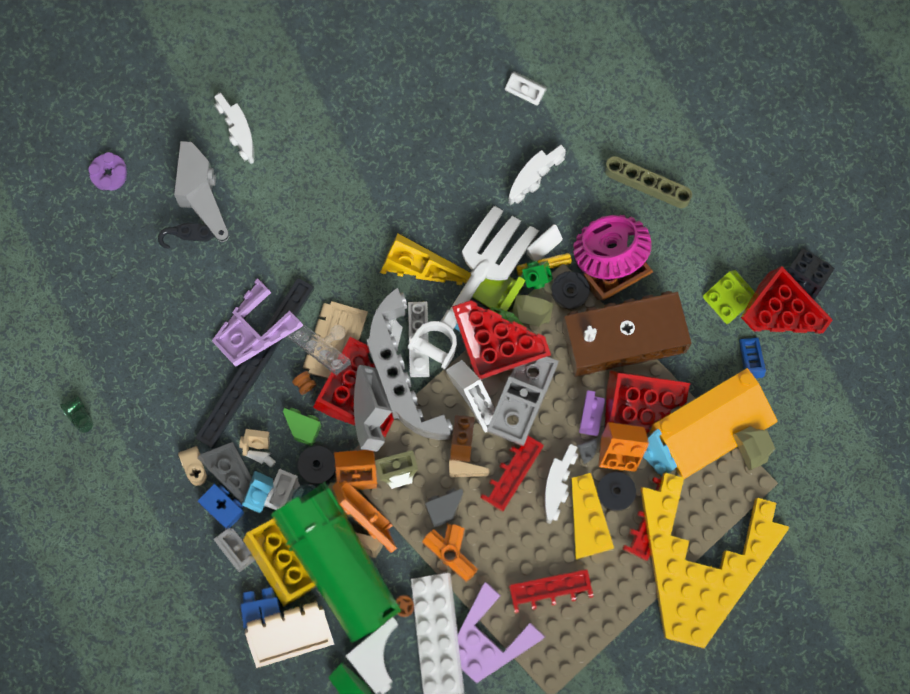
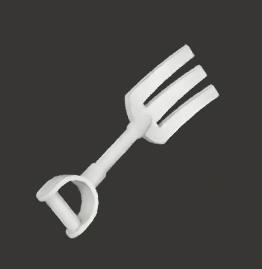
M494 206L462 250V256L472 272L471 277L452 306L469 301L485 278L490 280L508 279L527 248L536 238L539 230L530 226L512 247L501 264H496L521 220L512 216L493 238L482 255L478 254L487 236L502 215L503 210ZM452 307L450 310H447L440 322L434 321L422 325L408 345L410 350L415 348L441 363L443 369L447 368L456 351V336L453 329L457 321ZM429 331H440L449 337L452 343L449 353H446L421 337Z

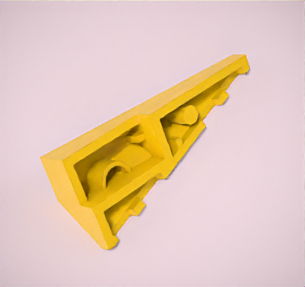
M398 233L380 271L382 274L394 272L397 273V276L401 277L404 274L415 275L416 279L443 283L446 280L456 281L457 285L467 283L471 277L470 272Z

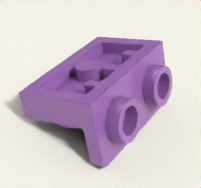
M587 390L579 433L598 436L605 399L595 397L594 391Z

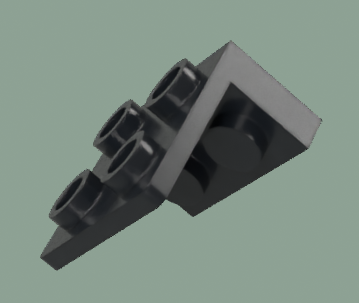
M802 248L787 272L815 300L835 268L828 262L815 256L812 252Z

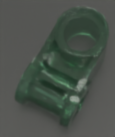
M77 394L67 403L60 404L66 416L80 432L86 433L92 429L93 421ZM86 418V423L79 426L80 420Z

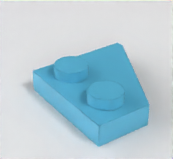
M657 429L648 438L649 445L643 458L650 463L658 474L663 476V473L670 474L677 465L670 454L668 446H663L659 438L662 433Z

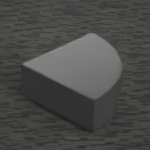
M596 439L577 445L583 464H587L593 459L597 450Z

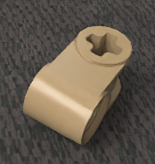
M195 446L179 452V458L190 482L196 486L204 484L207 475L203 463L198 459L200 455L198 447ZM195 472H198V473H199V474H198V476H199L198 478H195V477H194V476H195Z

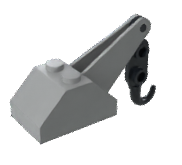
M181 141L174 195L180 207L193 208L204 224L183 223L175 227L162 229L158 235V242L163 248H170L163 241L164 236L167 234L174 235L182 240L207 242L212 238L225 242L229 238L228 230L212 194V186L216 185L214 169L211 168L209 161L192 142Z

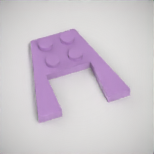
M258 278L251 291L248 290L245 294V300L240 307H236L232 312L234 314L228 323H224L212 340L235 366H238L303 326L289 311L261 337L243 319L271 293Z
M487 582L484 583L458 634L461 669L476 683L546 637L530 623L505 652L475 626L501 596Z

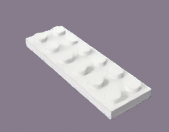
M444 573L411 579L424 694H464L451 574Z

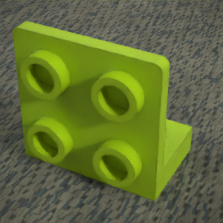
M736 270L729 271L706 292L703 298L726 324H729L746 309L755 291Z
M510 276L506 280H490L485 278L476 289L472 298L488 308L495 307L507 311L526 280L521 277L514 280Z

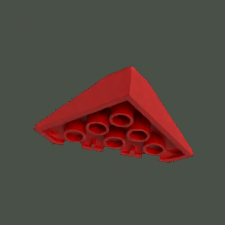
M782 266L770 271L766 275L741 316V319L753 331L758 332L770 330V332L792 331L793 333L815 332L816 334H822L833 321Z
M471 300L452 306L473 371L480 379L551 355L545 336L539 333L536 335L526 330L527 327L514 321L501 318L502 315L490 309L485 310Z
M352 337L349 338L313 408L330 417L355 426L354 392L358 366L364 365L375 368L374 363L371 364L367 355L369 354V349L366 344ZM392 413L389 414L380 426L383 437H386L394 421Z
M610 370L606 395L605 428L609 422L644 427L646 434L649 433V428L653 424L670 415V411L677 405L681 407L687 402L690 383Z

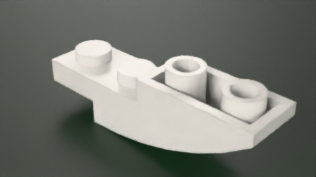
M219 93L215 96V107L220 114L224 113L226 116L225 121L230 127L228 129L230 133L228 138L234 147L237 145L240 148L239 154L243 160H248L252 164L254 163V145L247 120L237 103L230 107L222 94Z
M562 145L548 155L541 150L524 166L511 188L508 201L510 205L514 202H521L529 191L531 193L536 191L540 187L541 177L539 175L544 176L549 172L551 166L554 164L557 166L563 162L566 150Z
M408 302L409 343L416 331L422 325L428 323L427 302ZM428 332L421 337L423 340L427 342ZM415 348L409 349L410 377H429V356Z
M570 444L562 461L554 459L549 472L544 499L546 522L551 524L552 519L557 520L561 512L558 509L560 502L565 503L569 492L566 491L568 485L561 482H566L570 471L567 469L570 463L574 465L579 455L575 453L577 447Z

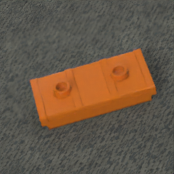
M346 480L341 484L337 481L332 488L343 510L348 515L351 514L389 552L392 553L396 550L397 547L389 531L393 525Z

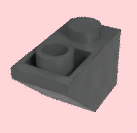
M453 488L446 492L447 495L439 497V495L433 496L425 503L434 528L453 520L463 498L462 489L457 490V488Z

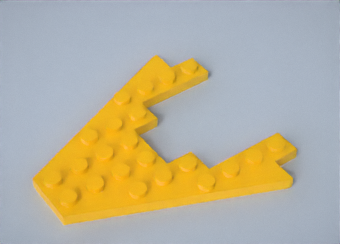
M663 473L659 491L642 487L641 496L664 638L705 648L789 530V526L772 522L776 507L775 502L755 498L743 555L724 551L720 569L686 561L685 557L689 541L671 536L684 478Z

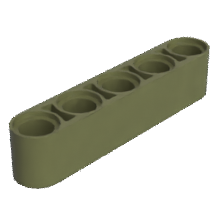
M611 157L607 160L605 174L609 178L678 208H685L689 205L692 192L688 187L619 157ZM615 165L618 167V170H612L609 166ZM627 173H633L636 177L630 178L627 176ZM650 180L653 184L646 185L644 181ZM661 188H668L670 192L664 193ZM684 195L687 200H681L678 196Z

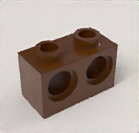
M455 415L450 460L470 462L475 417Z

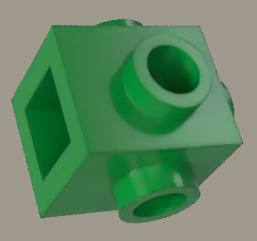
M538 260L529 262L521 274L522 278L526 280L524 283H526L527 288L534 287V289L545 287V284L553 279L548 261L538 263Z

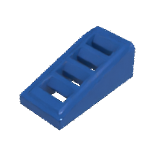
M759 338L740 339L743 370L748 368L755 378H763L766 368ZM755 345V348L746 349L745 347ZM756 353V355L747 356V354ZM749 361H758V363H749Z

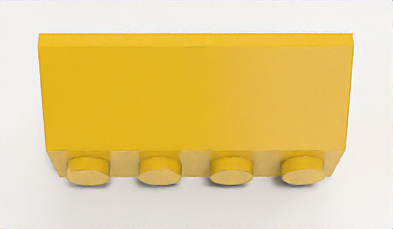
M273 519L245 535L244 543L283 607L299 599L315 587L294 552L289 550L290 546L285 545L287 541Z

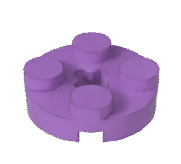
M110 152L94 159L88 169L91 181L101 190H116L124 184L127 178V167L124 161L119 156L113 155ZM106 169H113L111 171V176H109L108 174L105 176L103 175Z

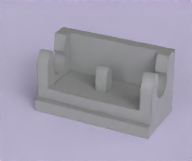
M228 528L218 537L214 538V541L239 573L255 561L249 549L233 528Z

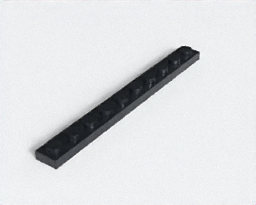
M297 278L261 334V337L289 311L297 317L314 291V286ZM282 339L243 362L195 437L196 440L211 449L214 448Z

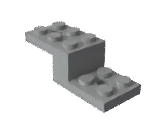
M544 357L515 367L511 377L507 380L487 432L524 446L559 361ZM536 368L539 374L536 377H531L528 374V370ZM514 415L518 418V423L510 425L507 422V418Z

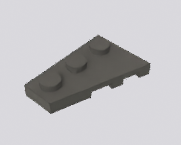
M233 442L200 454L198 459L240 502L244 501L252 477Z

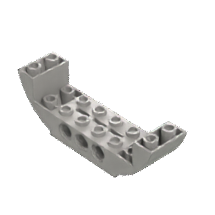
M396 288L379 305L371 324L370 338L366 339L372 360L391 407V413L394 419L398 418L416 434L435 440H451L453 427L450 419L446 420L445 416L441 415L424 422L421 409H416L418 403L414 390H409L411 387L410 378L407 372L403 373L405 367L401 354H396L398 346L395 337H390L392 331L389 321L404 316L405 309H407L404 294L399 293L398 288ZM385 355L391 356L388 359H383ZM391 373L397 374L395 377H390L389 375ZM397 391L404 392L402 395L395 394Z

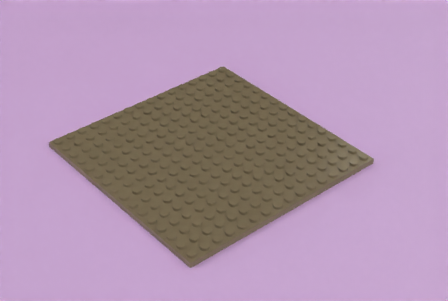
M562 264L552 273L553 279L546 283L545 287L534 289L528 294V296L545 299L554 304L549 324L543 323L540 327L522 324L527 327L526 330L536 335L539 333L545 336L551 353L547 357L559 362L528 436L542 443L544 447L504 512L485 502L480 496L481 494L487 497L490 496L495 488L489 483L490 480L493 479L496 482L500 480L505 472L500 467V464L504 463L508 466L515 456L509 449L511 446L519 449L521 445L492 433H485L472 410L449 378L446 369L461 360L473 371L467 350L416 394L418 403L416 409H421L424 422L444 415L446 420L450 419L453 429L455 415L475 417L470 462L465 463L489 468V475L451 478L449 476V459L451 457L453 433L451 434V440L426 438L414 433L396 418L386 437H384L385 442L377 452L374 451V458L378 460L413 450L418 467L411 484L392 489L385 481L380 480L376 467L377 488L360 490L437 575L451 574L452 592L469 610H471L485 582L501 595L479 621L505 650L530 623L546 636L514 658L546 694H556L658 598L651 554L648 561H644L622 548L623 545L631 546L635 536L629 533L630 529L637 531L642 521V517L637 515L638 511L644 512L641 488L655 490L657 484L652 482V479L656 477L662 480V476L644 458H642L636 472L599 467L601 436L605 430L606 395L610 370L678 381L658 359L574 377L562 329L564 316L573 311H578V313L586 312V309L591 307H597V309L605 308V305L600 300H596L590 290L587 301L576 309L562 308L554 301L551 288L555 278L563 272H572L565 264ZM567 289L569 294L574 292L573 289ZM514 368L480 379L495 409ZM530 368L528 374L531 377H536L539 371L536 368ZM587 390L594 391L595 397L605 399L598 436L579 433ZM688 392L687 402L683 406L696 399L690 392ZM677 405L674 409L670 411V413L675 412L681 407ZM511 415L507 418V422L510 425H515L518 423V418ZM596 439V453L587 464H583L577 448L575 453L579 455L574 465L570 463L567 469L570 471L566 482H561L568 485L566 491L569 492L565 503L560 502L558 509L561 512L557 520L552 519L551 524L547 523L544 506L545 489L554 459L562 461L570 444L577 447V445ZM358 445L353 451L366 449H361L360 445ZM738 447L683 480L671 536L689 541L685 557L686 561L695 563L753 508L755 498L762 499L778 484L762 466L748 470ZM675 469L670 473L680 477ZM622 472L628 475L636 487V497L632 505L626 510L610 511L601 504L614 549L576 560L571 479L591 473L597 491L601 478L606 474ZM453 488H457V490L462 489L463 498L453 520L434 528L425 503L433 496L439 495V497L447 495L446 492ZM618 488L613 489L615 494H620ZM448 525H458L465 528L460 553L478 568L470 580L465 582L422 543L427 534L433 529L445 539ZM451 551L444 555L448 560H452L456 556ZM588 569L593 592L592 598H589L588 591L574 593L576 601L573 602L569 594L555 597L556 605L553 606L549 598L535 601L537 609H532L531 602L519 604V613L514 612L509 585Z

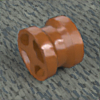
M308 371L301 373L292 381L294 386L299 388L301 395L306 394L317 385L314 380H311Z
M400 596L396 599L401 609L398 615L401 617L411 615L414 611L412 599L408 596Z

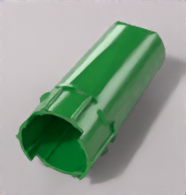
M325 482L300 499L298 497L294 498L271 514L287 541L285 545L290 546L289 550L294 552L351 642L360 639L369 632L372 633L383 626L386 621L401 612L399 605L347 519L348 514L344 512Z

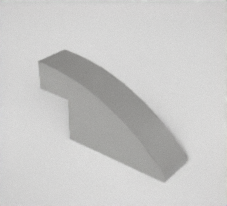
M359 365L354 392V417L357 437L361 449L377 452L385 442L380 426L392 410L376 368Z

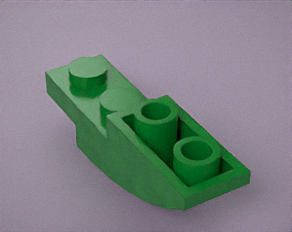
M342 662L328 677L339 694H372V688Z

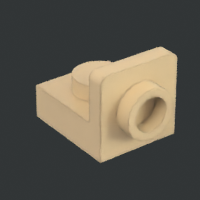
M246 429L244 437L241 436L240 448H243V455L245 456L248 454L249 447L269 449V432Z

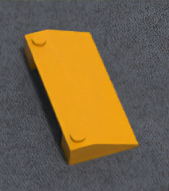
M746 368L653 424L649 433L652 435L657 429L661 431L662 434L659 438L663 446H668L670 454L677 465L675 470L680 477L686 479L738 447L733 434L748 427L765 430L777 423V419L760 384L749 369Z

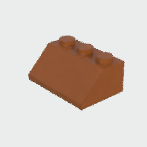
M645 262L633 273L616 279H600L586 273L584 277L588 281L589 290L596 300H605L653 273V271Z

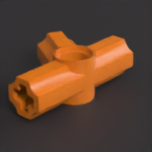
M448 525L445 539L433 529L427 534L422 543L465 582L470 580L478 568L460 553L465 528L458 525ZM451 551L456 556L454 559L448 560L444 557L445 553Z

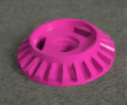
M610 215L592 221L588 227H584L582 233L576 237L577 241L574 242L573 252L576 263L586 274L600 279H616L627 276L639 269L648 259L652 243L648 229L643 226L642 222H636L633 217L627 219L625 215ZM630 235H634V241L628 247V238ZM612 243L617 244V246L614 248L607 247L609 244Z

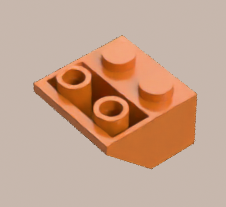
M608 422L601 436L599 467L636 472L649 445L645 428Z
M374 451L334 452L336 482L338 481L341 484L346 480L356 490L377 488Z

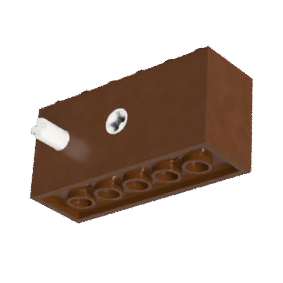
M672 291L663 292L660 296L656 297L647 295L642 297V300L637 301L629 299L619 305L610 303L605 305V308L600 309L591 307L582 313H578V311L569 312L567 316H564L562 324L574 377L687 353L692 344L678 292L672 293Z

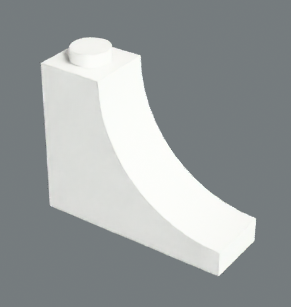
M461 360L446 369V372L453 385L472 410L482 430L486 433L495 408L480 378Z
M393 617L346 655L376 694H385L392 688L390 686L392 680L385 669L384 649L388 637L398 626Z

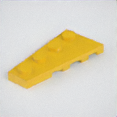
M591 473L572 478L576 560L614 549Z

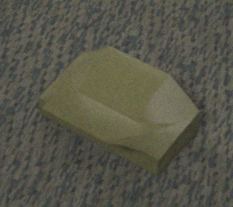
M516 295L512 313L522 323L540 327L543 323L549 324L554 304L545 299L528 295Z
M748 427L733 434L748 470L767 463L768 457L775 450L767 430Z
M413 450L375 460L380 480L385 481L392 489L411 484L414 474L418 470Z

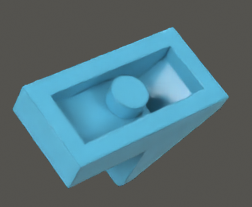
M255 471L242 505L260 513L263 510L268 493L273 489V479Z

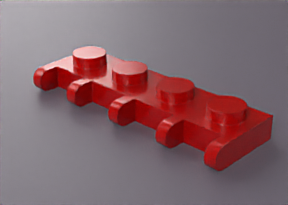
M527 436L524 446L521 445L519 449L511 446L509 450L515 456L508 466L504 463L500 464V467L505 472L498 482L493 479L490 480L489 483L495 487L490 496L487 497L481 494L480 498L504 512L544 445Z
M653 477L652 482L657 484L655 491H659L662 480ZM638 511L637 515L642 517V521L637 531L630 529L629 533L635 536L631 546L623 545L622 549L644 561H648L651 552L644 512Z
M588 569L509 585L515 613H519V604L531 602L532 609H537L535 601L550 598L553 606L556 605L555 597L569 594L573 602L576 601L574 593L588 591L589 598L593 597Z

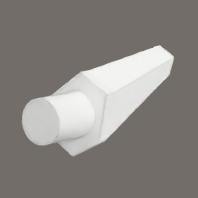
M248 451L247 457L261 464L265 462L272 468L276 463L270 457V452Z

